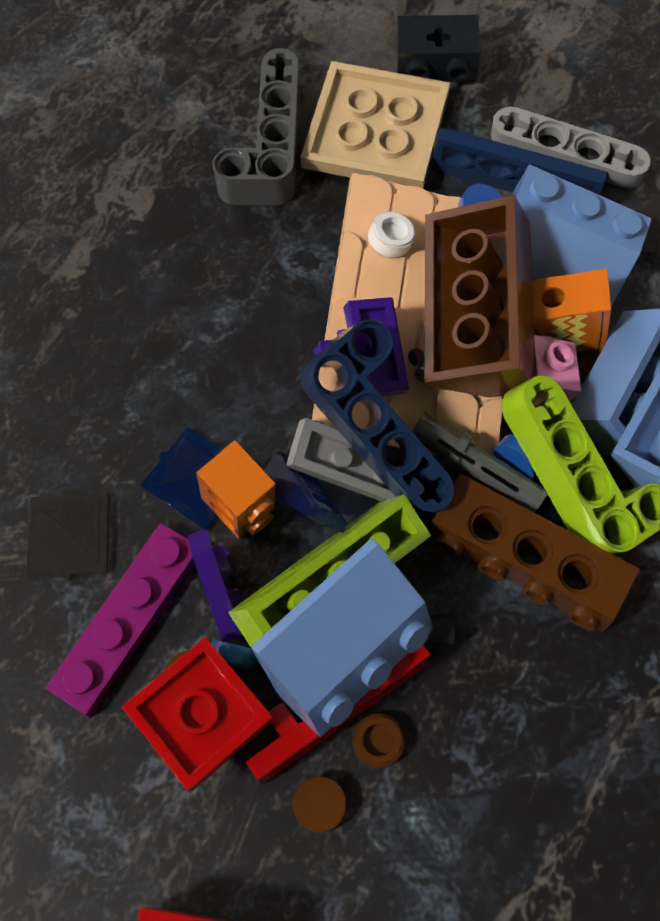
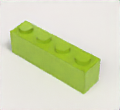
M405 494L381 501L228 613L251 647L371 538L381 546L395 564L429 538L431 534Z

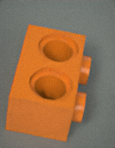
M235 440L196 472L201 499L238 539H241L247 532H250L252 536L256 535L274 518L271 512L275 507L276 484Z

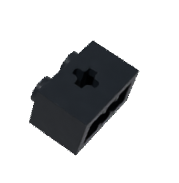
M478 15L397 16V73L444 82L477 81L481 53Z

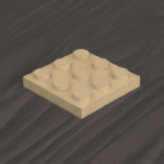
M331 61L300 156L301 168L349 178L352 173L372 175L385 181L405 186H417L423 189L435 147V137L440 128L447 103L450 83Z

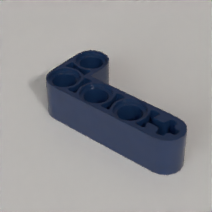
M368 319L356 323L343 330L306 364L301 374L302 388L395 496L405 494L414 510L426 512L441 511L449 505L453 498L454 485L451 477L366 378L390 355L393 347L392 334L381 321ZM359 332L365 333L372 341L373 350L369 358L361 355L356 348L355 340ZM323 364L331 366L337 373L338 381L333 391L326 390L319 382L318 374ZM357 402L364 404L369 411V422L363 429L355 425L352 419V410ZM392 439L398 443L401 450L400 459L393 466L385 458L386 445ZM408 473H410L413 477H403V476L406 475V474H408ZM418 480H428L429 484L425 487V491L428 494L427 498L420 497L424 487Z

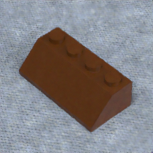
M515 194L425 215L424 383L428 387L489 398L503 396L510 389L535 377L530 222Z

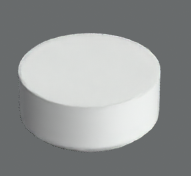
M383 212L374 218L368 232V240L372 248L379 254L389 258H398L404 256L409 251L416 233L413 224L405 216L396 212Z

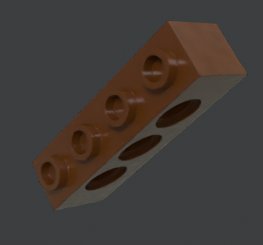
M461 473L454 483V494L451 502L447 507L437 512L431 524L430 537L435 540L434 543L440 550L453 557L463 555L478 563L479 570L488 577L497 581L509 580L523 588L522 593L533 602L543 606L552 604L568 613L567 618L572 623L589 631L598 629L604 632L617 616L640 570L634 565ZM479 525L489 526L496 532L497 538L490 541L482 540L476 536L473 528ZM523 548L531 549L539 555L541 563L537 565L526 564L519 558L517 551ZM573 572L578 574L584 581L585 589L575 590L567 586L563 580L562 573Z

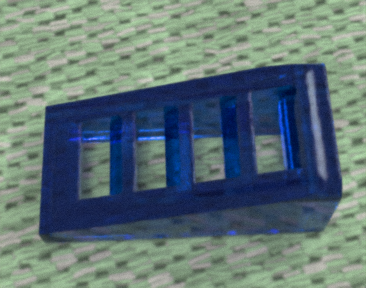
M281 451L275 452L264 470L276 484L275 495L307 518L337 533L339 531L343 533L348 524L316 477L286 467L289 456Z

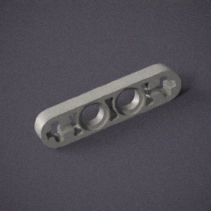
M502 108L496 112L493 118L490 135L493 141L607 171L605 182L618 187L629 189L639 186L644 181L650 167L651 159L645 149L637 145L521 108ZM509 125L514 126L512 131L506 130ZM528 131H532L531 139L526 138ZM544 135H551L556 137L560 144L548 147L541 144L538 138ZM592 148L599 153L600 157L593 160L585 159L579 154L578 150ZM608 156L613 157L611 164L606 163ZM626 163L634 165L632 170H628L624 166Z

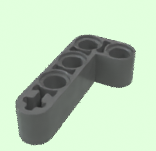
M273 49L267 52L262 59L256 148H227L218 152L214 157L212 164L218 195L227 204L282 205L289 202L295 195L301 91L298 58L289 49Z

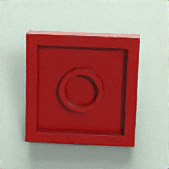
M206 637L122 706L126 714L190 793L274 721L271 714Z

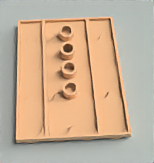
M352 173L349 181L324 341L333 340L337 337L338 330L347 329L343 307L348 301L393 298L409 390L405 394L382 397L411 431L423 413L427 412L429 416L461 435L463 432L471 435V442L493 455V450L499 443L502 396L489 398L439 388H427L415 377L416 369L425 358V215L457 208L461 198L429 192L417 186H405L385 181L372 175ZM396 212L405 216L413 224L416 233L415 239L404 256L398 258L385 257L376 252L370 245L368 232L374 218L378 214ZM410 351L414 352L418 358L416 366H413L408 360ZM321 367L319 382L326 390L333 391L338 381L337 373L332 367ZM357 402L352 410V419L355 425L363 429L369 422V411L364 404ZM314 404L312 420L336 429ZM393 439L390 440L387 444L389 446L400 448L398 443ZM427 448V450L432 455L439 456L438 454Z

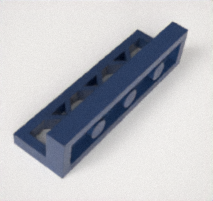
M439 128L435 137L433 171L486 184L512 193L529 164L598 195L601 194L607 176V171L449 128Z

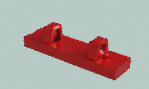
M424 645L417 651L408 653L392 668L390 676L380 687L370 689L353 706L352 712L343 723L336 727H331L321 737L304 721L298 724L283 702L270 710L269 713L274 719L271 724L280 737L246 761L256 779L263 785L426 667L429 662L430 653Z

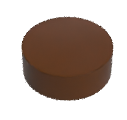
M373 714L363 718L353 732L352 745L354 753L358 760L369 768L384 769L390 767L399 759L404 747V734L400 725L393 718L383 714Z
M310 778L304 781L295 792L293 798L294 815L298 822L310 832H329L335 829L344 818L346 812L345 795L341 787L329 778Z

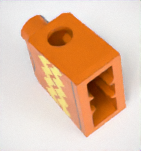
M598 269L532 281L534 335L551 336L557 340L575 343L576 353H601L607 342L611 315L608 269Z

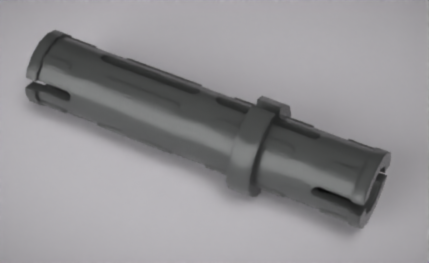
M427 412L423 413L412 430L421 443L445 459L443 464L451 469L457 466L492 490L497 491L504 497L534 513L544 501L547 495L544 487L471 442L472 436L466 432H463L461 435L429 416Z

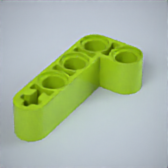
M539 375L517 385L504 395L501 403L503 416L520 447L528 457L532 468L568 531L611 554L631 550L660 530V484L651 483L620 491L562 387L556 380L549 376ZM554 438L560 446V454L555 449ZM579 482H580V483L582 484V486H583V489H584V497H583V495L580 493V490H579ZM604 525L608 531V539L604 534Z

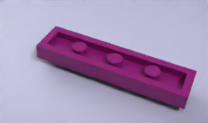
M161 523L158 525L45 687L46 690L91 718L194 566L195 562L187 538Z

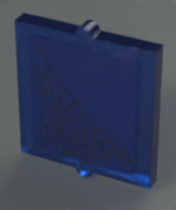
M187 427L167 452L160 453V461L140 486L143 490L202 530H208L218 516L201 498L196 472L218 455L222 449Z

